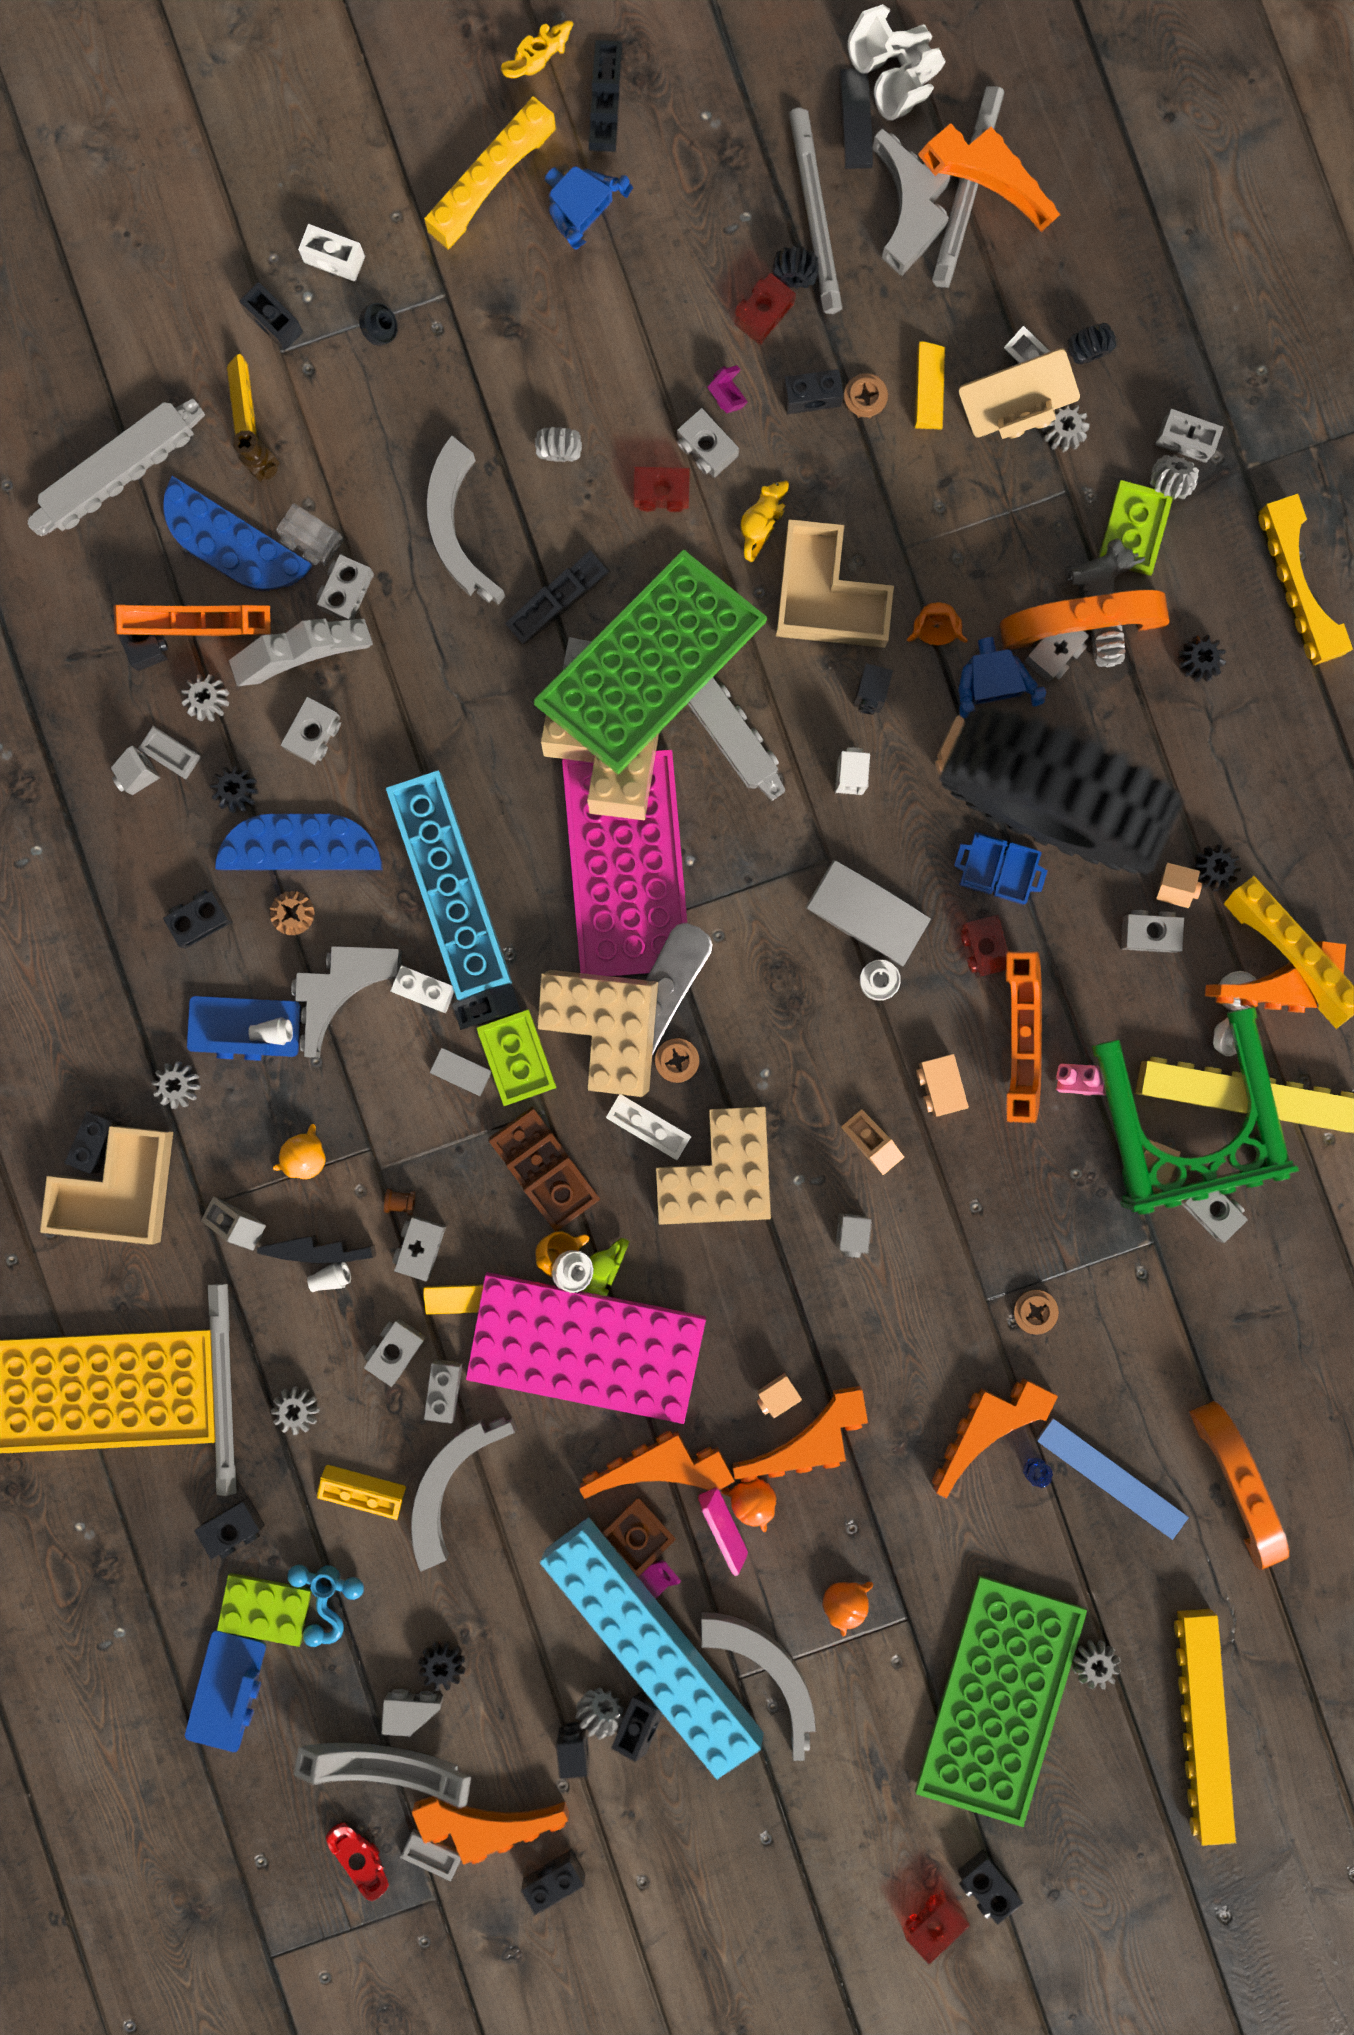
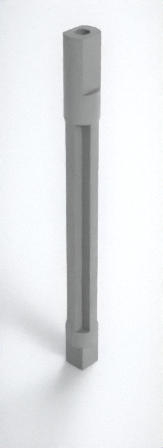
M986 87L971 143L989 127L992 126L994 129L1004 95L1002 88ZM965 178L960 179L932 279L936 287L949 288L977 191L978 183Z
M795 108L790 111L789 116L814 255L818 257V280L823 312L834 314L842 310L818 175L808 110Z
M228 1284L208 1285L215 1422L217 1495L228 1496L236 1493Z

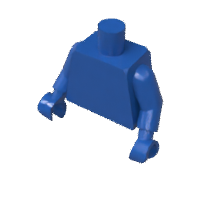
M576 166L572 167L565 176L556 168H552L545 177V182L553 188L549 193V213L558 231L567 239L573 249H578L587 242L581 239L582 234L612 202V191L619 190L627 198L633 189L626 175H621L619 179L590 169L581 170Z
M987 637L977 641L980 655L972 656L968 664L964 665L960 678L959 712L962 718H966L970 710L974 711V705L1020 697L1025 691L1031 694L1033 707L1045 702L1046 689L1043 686L1038 688V684L1031 677L1021 660L1014 656L1010 649L996 651L994 637Z

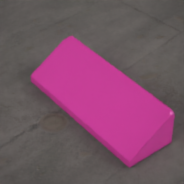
M713 1488L700 1494L698 1499L732 1574L736 1576L746 1560L748 1551L719 1489Z

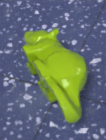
M620 1238L608 1250L596 1252L589 1257L593 1266V1276L590 1283L581 1291L603 1296L608 1295L609 1290L605 1287L607 1284L612 1285L630 1241Z

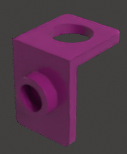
M664 1560L653 1562L638 1576L639 1580L655 1599L668 1586L678 1585L681 1582Z

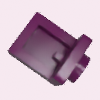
M738 365L730 368L726 366L720 368L713 375L714 380L707 387L715 397L718 406L726 414L742 409L748 402L732 381L741 371Z

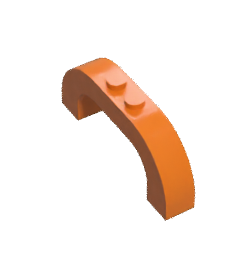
M1137 590L1036 606L1006 617L999 625L1003 650L1031 647L1034 642L1058 634L1125 624H1137L1138 631L1166 627L1170 621L1164 592Z
M1007 952V981H1010L1012 1001L1011 1082L1007 1093V1122L1035 1123L1040 1104L1042 1064L1040 958L1038 952Z
M1215 1401L1189 1411L1199 1437L1207 1442L1216 1456L1247 1527L1250 1538L1245 1539L1244 1542L1254 1566L1262 1570L1288 1559L1289 1551L1281 1524L1251 1454L1227 1412Z

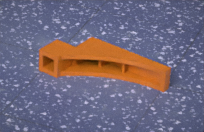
M950 123L918 153L934 176L941 173L961 177L993 190L1019 208L1041 232L1060 216L1054 203L1046 197L1039 188L1037 181L1028 174L1021 165L1019 158L1010 151L1004 143L1002 136L996 133L992 126L968 145L962 133L956 130Z
M115 605L114 630L115 634L270 635V606Z
M1324 941L1315 942L1344 974L1346 944ZM1291 962L1275 972L1254 981L1236 985H1206L1205 996L1216 997V1003L1233 1004V1000H1240V1006L1257 1007L1258 1003H1264V1009L1281 1010V1006H1288V1012L1305 1013V1008H1317L1315 996Z
M1022 1378L1020 1383L1017 1382L1014 1385L1010 1395L1013 1398L1011 1402L982 1388L979 1393L975 1392L968 1405V1408L971 1410L967 1418H962L958 1424L956 1433L959 1435L955 1443H950L946 1449L944 1458L947 1460L943 1468H938L934 1474L932 1483L935 1484L933 1487L935 1492L947 1498L967 1466L989 1445L1012 1430L1039 1419L1046 1421L1058 1396L1025 1378Z
M855 1386L833 1390V1397L827 1406L797 1436L768 1453L732 1463L735 1479L741 1478V1482H750L757 1480L759 1475L768 1474V1477L774 1478L785 1475V1471L796 1469V1473H805L812 1471L813 1466L823 1465V1468L840 1466V1462L846 1461L840 1428L845 1427L847 1431L862 1428V1424L868 1423L862 1388Z
M669 1430L656 1438L657 1442L649 1447L643 1444L632 1450V1456L622 1460L619 1457L607 1464L608 1469L598 1474L596 1470L582 1478L583 1482L580 1483L579 1490L585 1499L609 1488L642 1481L678 1482L700 1487L708 1491L713 1488L720 1490L735 1481L718 1447L713 1450L711 1447L703 1449L696 1454L697 1459L693 1460L679 1432L676 1431L672 1434Z
M433 1795L415 1802L412 1810L424 1844L433 1841V1843L441 1842L451 1833L463 1865L469 1862L477 1864L485 1860L488 1854L496 1851L498 1853L506 1852L514 1846L513 1844L522 1840L525 1843L533 1841L539 1837V1833L544 1831H557L565 1826L569 1818L566 1802L525 1812H494L468 1806L457 1807Z

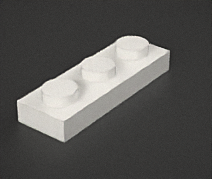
M619 1094L606 1116L610 1121L678 1160L691 1138L687 1133Z

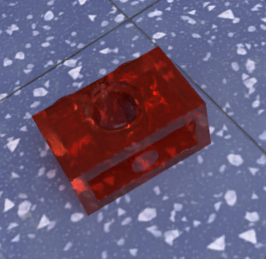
M771 273L765 280L761 278L752 289L753 295L748 301L742 300L734 312L736 314L735 326L759 345L763 343L795 303L796 293ZM759 304H766L770 309L762 312L756 307Z
M635 467L634 507L645 512L655 511L656 508H667L669 512H682L683 509H689L690 468ZM658 486H665L669 489V492L666 495L660 496L654 490Z
M999 915L963 924L960 937L963 946H968L971 957H967L970 972L975 973L976 978L1007 970L1008 949ZM980 940H986L990 943L991 951L988 955L982 954L979 951L978 943Z
M942 1890L938 1895H932L925 1903V1908L918 1914L915 1913L906 1920L903 1932L906 1941L930 1965L970 1924L962 1909ZM933 1921L941 1923L936 1929L928 1928V1925Z

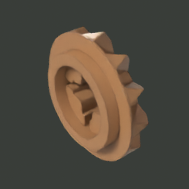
M860 374L853 377L846 385L844 391V402L849 412H853L858 418L868 417L870 419L872 416L880 414L888 399L886 385L879 377L872 374ZM863 386L868 395H874L870 398L868 406L864 399L857 398L861 396Z
M297 891L284 892L275 897L270 907V920L278 931L287 935H298L305 932L311 926L314 919L312 902L307 896ZM285 905L290 908L298 906L296 914L300 921L291 917L284 921L287 911H285L283 906Z
M680 1038L670 1039L664 1042L657 1050L655 1065L657 1071L664 1079L676 1083L684 1082L696 1073L699 1066V1055L696 1048L687 1040ZM674 1048L679 1056H689L688 1059L681 1063L682 1072L680 1073L675 1065H665L666 1062L673 1059L672 1049Z
M1033 1289L1022 1293L1021 1297L1015 1302L1013 1314L1017 1325L1022 1330L1038 1335L1046 1333L1054 1327L1058 1319L1059 1310L1055 1299L1050 1294ZM1029 1303L1036 1307L1044 1306L1040 1311L1042 1322L1035 1316L1028 1317V1314L1031 1313Z

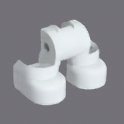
M882 4L862 11L850 33L848 51L854 67L861 73H868L882 67L888 57L898 58L902 66L881 73L874 87L875 102L879 112L887 120H894L907 115L914 105L922 103L928 98L934 86L931 84L923 86L922 84L933 78L946 61L939 48L930 49L928 43L931 41L932 35L925 24L907 31L892 32L886 21L890 9Z

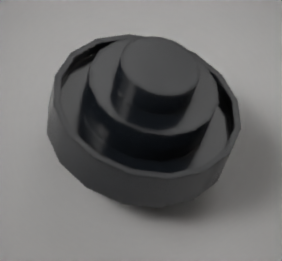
M377 302L366 306L361 311L359 326L367 341L373 345L383 346L396 338L398 322L389 307Z

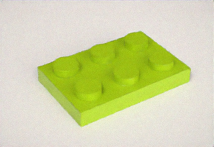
M1120 480L1098 558L1103 557L1107 553V545L1110 541L1120 538L1124 547H1129L1133 553H1138V557H1145L1143 562L1134 565L1129 570L1150 576L1154 570L1173 498L1171 496L1164 497L1163 493L1156 492L1155 489Z
M529 1009L476 1028L503 1106L557 1088Z
M230 1573L227 1578L217 1631L299 1647L302 1642L312 1591L310 1588L294 1587L290 1584Z

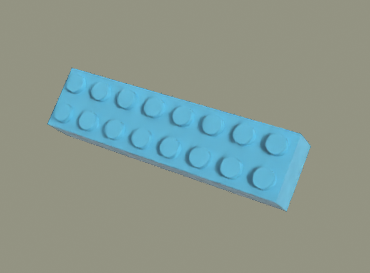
M438 770L387 787L386 791L457 1000L461 1001L486 990L511 984L512 980L442 774Z

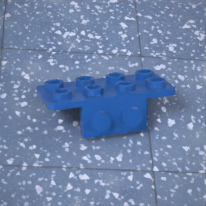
M194 996L189 1002L187 1049L192 1052L217 1053L216 1058L233 1059L234 1054H244V1060L261 1061V1055L295 1057L299 1052L301 1005L296 1001ZM280 1017L291 1021L293 1037L290 1042H286L284 1045L259 1041L252 1042L249 1038L250 1025H257Z
M217 1630L211 1634L185 1732L187 1740L230 1752L238 1751L245 1726L249 1727L253 1717L254 1709L250 1708L252 1700L257 1698L261 1686L258 1677L266 1651V1643L264 1641Z

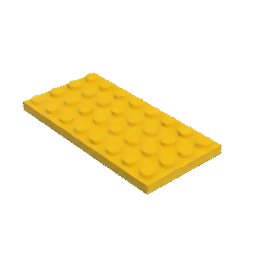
M210 1329L0 1340V1453L215 1443Z

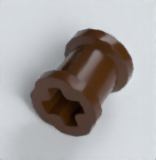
M387 1188L384 1213L398 1211L406 1212L408 1216H413L416 1191L401 1193L393 1192L392 1188Z

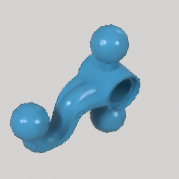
M303 1565L292 1566L287 1575L289 1583L294 1587L310 1584L312 1593L317 1597L316 1609L318 1614L333 1627L332 1631L328 1633L324 1632L323 1628L317 1624L308 1626L303 1632L304 1642L310 1647L336 1642L342 1636L344 1624L341 1617L328 1608L327 1600L334 1594L335 1590L341 1591L350 1600L359 1598L364 1592L362 1581L357 1577L341 1580L339 1571L333 1566H323L316 1574L310 1573ZM320 1578L329 1579L332 1586L322 1585Z

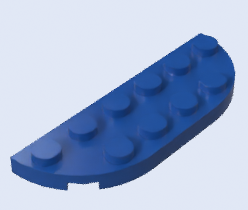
M171 477L164 495L165 520L173 537L192 555L238 584L257 591H270L284 586L289 587L302 579L312 568L311 563L177 478Z
M263 814L241 822L230 831L219 848L215 869L382 870V860L379 849L372 837L360 825L348 818L334 814Z

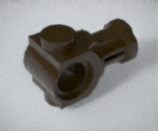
M248 430L237 433L233 439V447L240 454L238 459L260 482L264 478L271 479L274 477L278 470L277 466L280 463L272 452L257 439L253 432Z

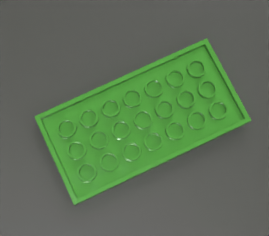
M683 549L534 700V705L619 775L766 623L767 616Z
M978 1575L915 1787L917 1795L1024 1827L1087 1613L1085 1607Z

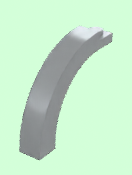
M451 436L435 462L428 486L427 517L430 533L443 565L455 582L469 596L478 588L477 594L488 603L493 600L499 605L505 597L503 590L469 561L456 537L454 527L456 496L466 473L475 463V457L472 451Z
M504 1417L496 1419L489 1423L490 1428L488 1429L483 1419L469 1425L455 1435L441 1449L427 1469L420 1483L412 1512V1543L420 1572L446 1561L449 1556L443 1539L440 1516L443 1494L451 1475L468 1456L478 1449L515 1433L517 1428L513 1418L505 1420Z
M701 1612L702 1648H721L742 1654L758 1663L777 1682L787 1700L791 1713L793 1761H805V1751L810 1750L809 1733L804 1732H816L815 1718L805 1680L792 1657L768 1633L745 1620L730 1615Z
M322 1743L300 1746L294 1771L295 1776L311 1784L342 1780H361L400 1785L428 1793L457 1807L466 1806L471 1779L470 1776L457 1771L458 1765L434 1756L406 1749L361 1743Z

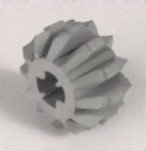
M1069 404L1063 406L1062 409H1055L1056 420L1051 421L1048 426L1041 428L1043 432L1047 433L1044 441H1054L1052 449H1056L1058 445H1061L1063 452H1066L1069 446L1077 449L1079 442H1084L1087 438L1085 432L1088 431L1089 424L1083 422L1087 417V413L1079 415L1077 413L1079 405L1075 406L1073 410H1070ZM1063 424L1069 426L1067 431L1062 429Z
M543 428L537 431V437L535 438L536 455L540 459H546L547 461H574L580 458V451H582L581 435L578 431L571 430L570 428Z
M1164 455L1162 459L1157 460L1151 471L1150 484L1155 487L1156 492L1163 493L1164 497L1171 496L1173 499L1177 497L1185 499L1187 495H1191L1198 483L1199 470L1194 467L1193 462L1186 461L1185 457L1178 458L1176 455L1172 457Z
M1122 626L1091 629L1092 653L1094 654L1096 664L1099 667H1112L1121 664L1125 659L1126 652Z
M199 674L196 676L197 683L187 680V684L191 688L190 690H182V694L188 697L182 701V705L189 707L187 713L190 716L196 715L199 721H203L207 716L210 721H214L215 712L220 716L224 715L220 707L229 706V702L223 699L229 695V691L222 689L224 683L220 679L215 681L214 676L208 674L204 680L203 676ZM207 694L211 696L209 700L201 701L202 696H207Z
M175 1062L173 1067L170 1063L164 1064L165 1072L161 1070L155 1072L161 1079L160 1081H152L153 1086H159V1090L155 1091L153 1095L155 1097L163 1095L160 1104L166 1105L170 1102L171 1108L177 1109L179 1103L182 1107L189 1106L187 1098L191 1100L197 1099L196 1094L192 1090H200L201 1085L193 1084V1081L197 1080L199 1075H189L192 1071V1066L187 1065L183 1068L182 1062ZM173 1080H180L181 1083H178V1085H181L180 1090L172 1089V1087H175L172 1085Z
M294 1386L291 1393L284 1389L281 1391L282 1398L276 1397L273 1400L278 1407L271 1409V1414L279 1415L274 1421L275 1425L281 1422L284 1423L282 1432H287L291 1427L293 1435H297L300 1428L302 1431L307 1432L310 1429L308 1423L315 1424L317 1422V1418L312 1414L318 1413L320 1407L311 1406L317 1400V1397L313 1396L308 1399L309 1389H304L301 1395L299 1394L298 1386ZM292 1404H294V1408L296 1406H299V1408L301 1409V1411L298 1413V1417L297 1413L295 1415H292V1413L290 1412V1410L293 1408Z
M1088 1640L1087 1649L1078 1646L1081 1656L1074 1655L1073 1661L1077 1665L1073 1667V1672L1079 1675L1078 1680L1081 1684L1088 1682V1687L1094 1690L1098 1683L1100 1688L1105 1690V1681L1109 1680L1110 1683L1115 1684L1112 1674H1121V1670L1116 1666L1121 1660L1118 1655H1114L1115 1649L1111 1645L1105 1647V1643L1099 1640L1095 1646L1091 1640ZM1097 1660L1101 1662L1100 1667L1096 1665L1097 1669H1093L1092 1664L1094 1662L1097 1664Z
M601 1687L595 1689V1691H587L576 1706L578 1712L575 1719L582 1721L580 1729L586 1728L588 1730V1737L595 1734L598 1740L605 1736H612L623 1721L621 1715L624 1708L617 1705L619 1698L613 1699L611 1697V1690L604 1693Z

